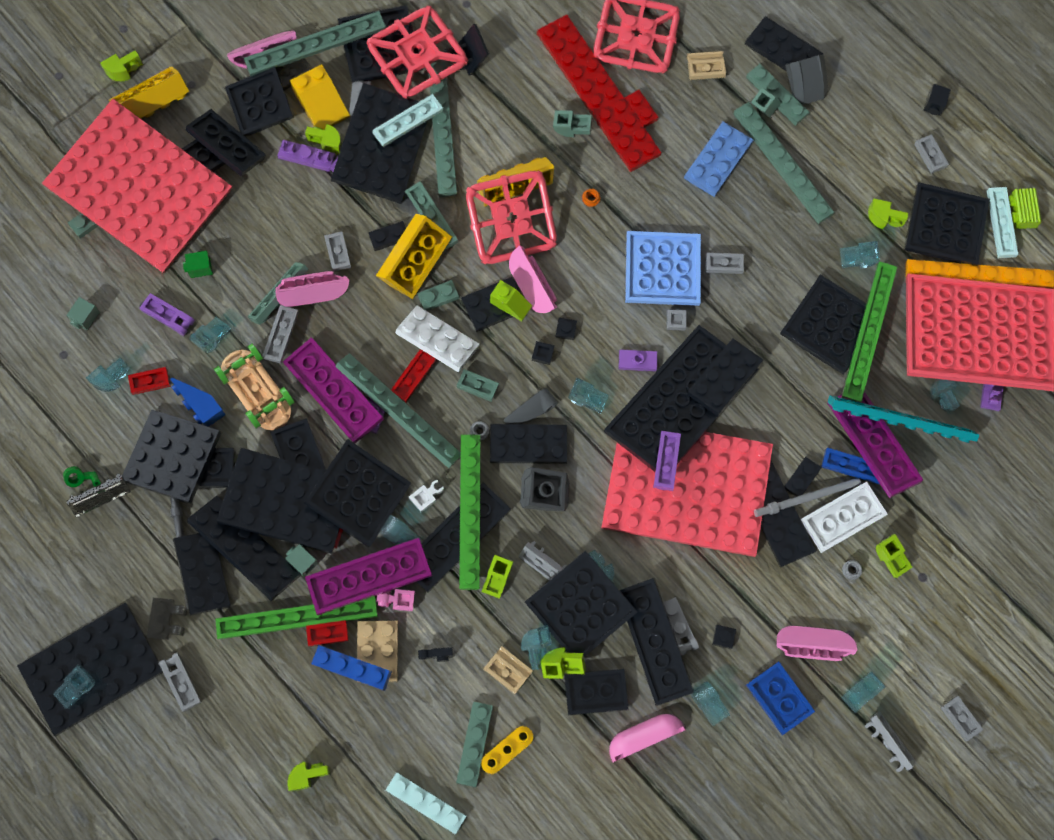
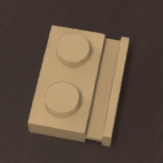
M723 51L687 54L690 80L725 78L726 71Z
M502 646L483 669L514 695L533 672V670Z

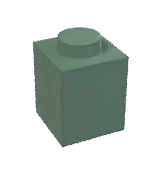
M763 88L760 89L751 101L758 110L768 117H771L781 103Z
M79 297L66 316L71 321L70 324L75 328L88 330L100 312L95 305Z
M300 544L297 547L293 546L287 552V557L285 558L304 578L318 564L317 560Z

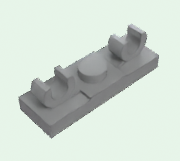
M280 305L262 356L263 359L282 363L299 314L297 309Z
M535 541L531 544L528 542L518 557L549 581L567 566L561 567L552 558L543 553V547L540 550L534 547Z
M880 711L874 714L871 721L865 725V728L869 726L876 728V732L871 735L872 737H877L881 733L885 747L896 754L890 759V763L895 760L900 762L901 766L896 769L897 772L902 771L904 767L907 771L913 768L917 762Z

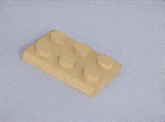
M358 621L357 659L392 671L389 682H398V621Z

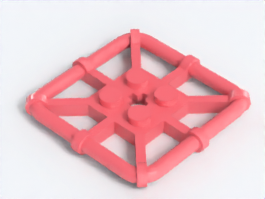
M605 0L601 19L597 24L598 32L594 45V56L602 62L625 66L627 69L635 68L664 74L670 65L673 48L677 42L676 34L680 20V9L677 6L650 0ZM617 1L641 6L639 16L626 14ZM611 6L622 19L620 27L607 24ZM645 7L668 11V13L655 20L643 18ZM673 18L669 36L655 34L657 26ZM638 31L641 34H639L638 37H635V34L633 32ZM605 32L619 34L617 42L601 49ZM653 41L667 44L663 62H661L652 49ZM618 48L631 51L629 60L608 56V54ZM635 52L648 54L655 65L633 61Z
M426 6L401 20H395L394 24L368 38L366 43L380 65L382 73L388 77L397 92L406 99L433 84L441 83L440 80L460 70L468 62L465 52L453 36L454 33L451 29L447 28L438 13L432 9V6ZM423 16L420 29L409 34L404 26ZM430 16L442 32L433 38H430L426 32ZM396 30H399L404 38L395 43L380 40ZM443 40H448L457 55L440 52L436 44ZM376 47L395 50L399 57L386 63ZM414 49H421L420 53L415 54ZM438 59L457 62L438 74L430 65ZM402 63L408 69L404 88L392 72V69ZM425 67L431 78L410 89L414 73Z
M528 171L507 177L503 175L498 179L477 183L466 189V201L471 219L470 228L473 230L478 255L483 264H495L509 260L512 252L493 257L491 255L502 239L513 237L516 249L520 246L518 235L532 233L546 242L543 245L526 248L524 250L526 255L545 252L556 247L557 235L552 215L553 206L550 205L546 181L541 171ZM532 178L521 196L510 198L508 184ZM538 182L543 207L529 210L527 198ZM502 186L505 199L491 202L478 194L477 191ZM473 196L490 206L491 220L478 221ZM511 212L513 213V215H516V218L512 223L510 220H507V217H509V213ZM545 213L550 239L533 229L532 215ZM494 225L496 237L485 253L480 228Z

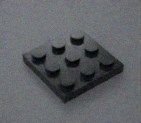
M275 67L225 86L240 132L245 137L294 118Z

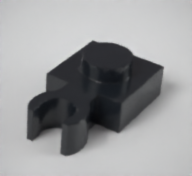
M448 647L418 650L419 660L433 658L437 659V662H447L449 658H453V649Z

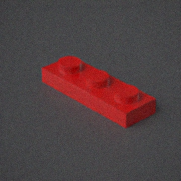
M420 349L391 391L407 403L437 359Z

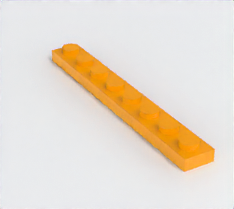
M911 259L906 261V276L907 274L1054 289V270L990 265L975 266L964 263Z

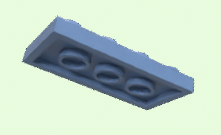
M722 122L687 171L684 179L715 197L752 144L753 139L727 123Z

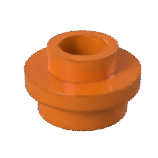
M588 189L583 193L582 201L586 206L594 207L600 202V194L595 189Z

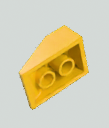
M322 64L290 80L292 91L314 127L325 130L327 124L333 126L350 117Z

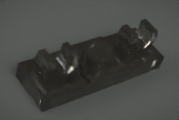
M117 474L116 478L112 480L108 478L105 483L85 492L80 491V494L75 497L71 495L70 499L67 500V504L75 517L130 493V488L123 476Z

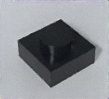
M559 317L555 337L574 340L577 320Z
M536 341L532 361L550 365L555 346Z
M716 625L712 645L732 649L736 629Z

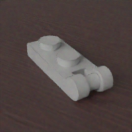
M675 597L663 602L682 656L691 649L693 651L699 649L677 598ZM686 637L688 642L682 644L680 639Z
M179 653L173 654L168 660H161L159 662L160 667L181 711L185 712L202 703ZM176 664L178 669L171 672L170 667Z

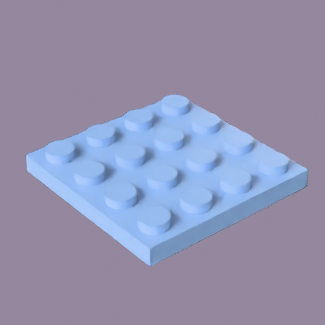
M627 231L625 303L700 306L701 234Z

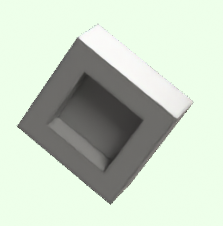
M667 310V330H686V310Z

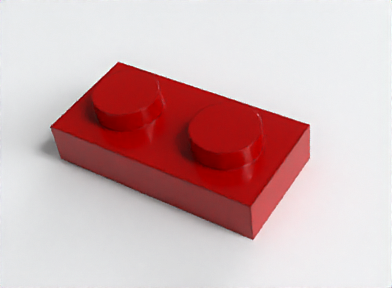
M640 90L624 97L644 127L658 121L657 114Z
M166 367L128 375L132 395L171 387Z
M346 620L306 626L309 647L349 641Z

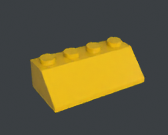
M171 66L109 99V102L114 99L137 117L142 118L145 116L147 118L153 115L155 110L168 107L173 100L183 99L186 97V93L190 91L180 73Z
M546 157L535 158L529 163L517 164L514 168L502 169L490 176L484 175L477 180V183L498 179L503 175L507 177L539 170L543 173L547 186L553 184L554 166ZM532 178L508 184L510 198L523 194ZM538 182L536 183L533 190L539 189ZM502 186L479 191L480 195L491 202L505 199Z
M415 214L376 276L390 287L413 299L452 236L427 216Z

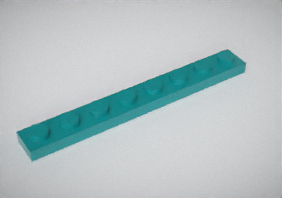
M831 395L828 399V403L833 407L832 409L838 412L847 410L851 411L850 414L862 417V414L875 421L884 419L887 420V423L896 426L898 423L905 424L906 428L916 430L917 427L923 429L922 431L934 434V432L941 433V436L950 439L952 436L959 437L958 440L969 443L970 440L977 442L979 434L971 429Z

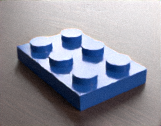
M777 662L746 684L781 735L787 733L815 712L780 662Z

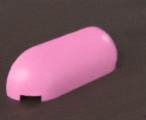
M295 31L282 32L229 52L227 56L234 65L247 68L244 62L245 57L296 40Z
M518 246L512 252L509 259L511 274L534 311L538 313L553 311L557 308L554 303L557 301L554 292L534 257H528L524 251L525 248Z
M334 271L285 278L281 280V284L275 289L276 298L281 305L286 307L334 300L346 292L349 286V279L345 275L343 277L335 275Z
M788 626L781 629L777 635V648H780L785 652L786 656L842 661V657L850 654L854 655L857 652V645L854 639L840 630Z
M661 714L618 733L610 743L609 753L611 760L616 762L683 732L686 728L682 721L674 715Z

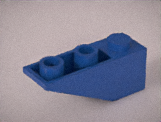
M175 378L170 379L174 384L171 388L177 396L180 394L185 400L182 403L188 411L192 409L195 412L193 417L198 424L201 425L203 423L204 426L210 427L225 416V413L212 395Z

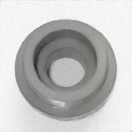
M477 421L471 425L470 434L480 435V440H484L489 434V427L486 423ZM482 429L483 433L477 434L476 430Z
M849 560L843 565L842 572L847 579L856 580L862 574V567L857 561ZM849 567L854 568V574L849 572Z

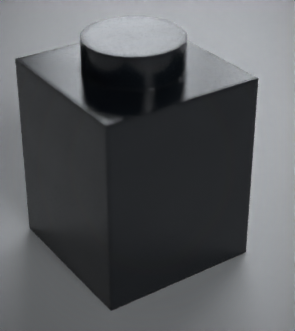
M933 84L928 93L923 111L941 116L946 107L951 89Z

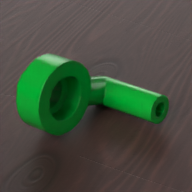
M72 466L63 473L64 482L69 487H78L84 480L91 479L93 486L99 487L101 485L99 476L95 471L82 472L79 467ZM76 473V476L70 477V474Z

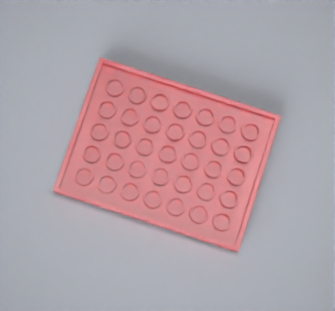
M114 99L108 103L42 182L43 186L163 274L233 189L230 184Z
M907 274V376L1054 391V289Z
M705 432L677 464L674 489L669 491L653 488L655 472L617 443L601 528L756 557L762 516L755 517L754 510L764 507L773 444Z

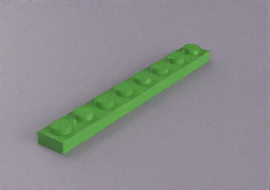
M880 261L877 264L841 398L860 403L862 401L897 266Z
M461 435L459 589L479 590L480 435Z
M373 596L321 615H317L314 605L217 618L215 621L217 639L220 640L303 628L308 625L378 617L376 597Z

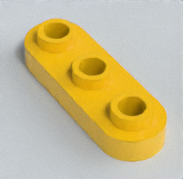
M525 726L515 729L483 757L481 762L483 770L488 774H495L531 744L533 740L532 731ZM525 733L527 739L520 740L519 735ZM505 746L511 748L509 754L504 753L503 749ZM493 759L496 762L494 767L488 766L489 760Z

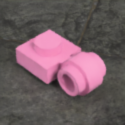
M395 589L394 596L391 595V591L376 595L377 606L389 607V604L393 603V610L413 612L415 591Z

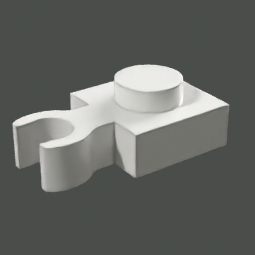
M438 480L433 481L430 488L427 489L423 485L409 496V499L420 513L436 502L434 495L441 494L444 491V487H441L439 490L434 488L439 483Z

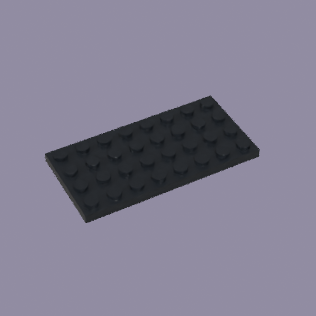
M698 325L604 429V433L654 472L656 471L661 431L679 433L681 437L678 464L719 417L688 396L687 393L726 347V344ZM757 369V370L755 371V373L750 377V379H749V380L745 383V385L740 389V391H739V392L736 394V396L731 400V402L737 397V395L743 390V388L750 382V380L757 374V372H758L759 369Z

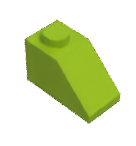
M501 280L490 295L491 304L520 321L524 320L532 308V305L517 289Z

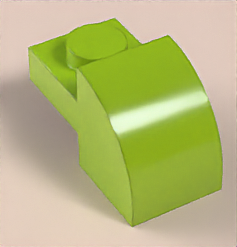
M136 51L120 59L114 54L100 62L106 75L110 79L119 82L130 80L131 78L128 73L137 70L143 65Z
M327 124L325 130L319 127L312 128L307 126L305 132L307 141L321 144L322 150L339 155L342 144L340 135L333 126Z
M873 198L868 208L871 222L880 229H884L886 224H890L893 227H903L907 221L908 213L890 209L891 202Z
M892 534L876 545V552L880 561L885 562L894 578H898L912 568L904 554L905 549L896 534Z
M494 555L481 592L500 599L509 578L513 561Z
M557 648L546 653L541 660L543 678L563 679L564 674H585L586 667L583 653H566L565 648Z
M307 762L299 763L289 774L288 791L292 792L310 788V779L330 775L329 766L317 763L311 765V769H308Z

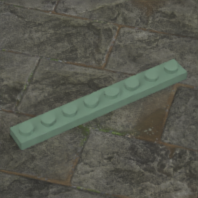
M377 11L245 57L244 62L250 76H253L273 67L278 68L378 33L385 29L386 26L380 12Z
M446 62L430 64L436 74L446 69ZM446 77L440 80L441 83L430 86V95L433 94L443 107L442 112L432 117L439 197L457 195Z
M748 102L734 110V116L817 224L833 216L834 211L753 106Z
M350 353L337 362L335 367L445 466L450 468L460 459L461 452Z

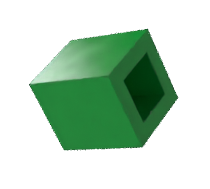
M207 250L185 254L183 268L185 273L188 272L190 278L213 275L211 258Z

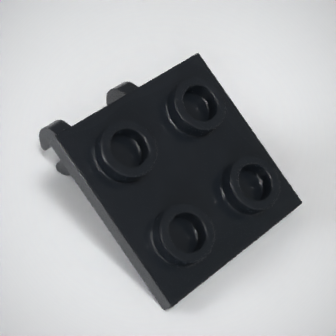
M473 24L458 42L468 58L467 65H464L460 70H466L469 76L476 71L489 55L477 24ZM453 47L444 49L445 53L457 55Z

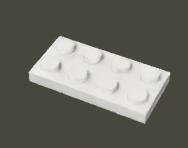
M418 305L397 327L395 332L458 373L480 345Z
M865 482L801 519V522L819 551L823 553L888 514L869 484Z

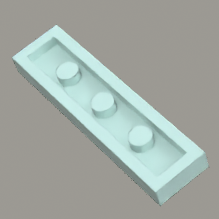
M432 94L373 129V134L384 147L442 112L443 107Z
M1007 187L988 188L986 192L987 198L990 199L989 209L997 257H1016L1018 250Z
M397 772L386 789L390 794L454 834L458 832L466 818L464 814Z

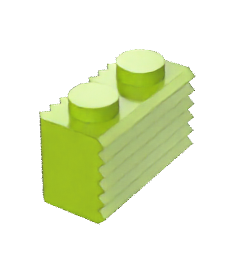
M1036 188L1015 189L1008 197L1012 209L1011 215L1014 228H1037L1042 221Z

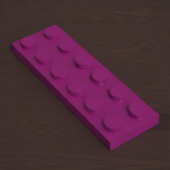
M312 337L283 361L285 366L353 443L356 444L384 420L355 385L335 367L336 364Z
M864 391L861 403L873 405ZM827 403L889 498L922 483L923 478L883 419L875 421L868 418V415L862 414V417L850 414L851 411L847 410L838 412L833 410V407Z
M416 538L308 575L305 579L316 613L321 615L432 576L420 539Z

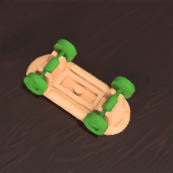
M253 343L247 346L250 351L236 350L227 355L222 362L221 368L217 366L214 368V371L224 385L226 383L229 384L247 409L245 414L256 429L262 427L271 431L284 427L291 416L290 406L295 402L284 387L278 388L260 363L263 358Z

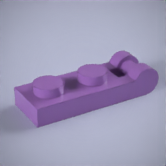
M151 293L140 306L142 312L170 327L182 336L186 335L188 327L192 326L195 322L189 315ZM179 319L183 320L181 325L177 324Z

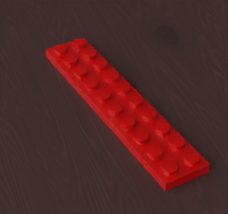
M566 14L538 29V37L628 170L632 172L661 156L662 152L599 60L594 56V53Z

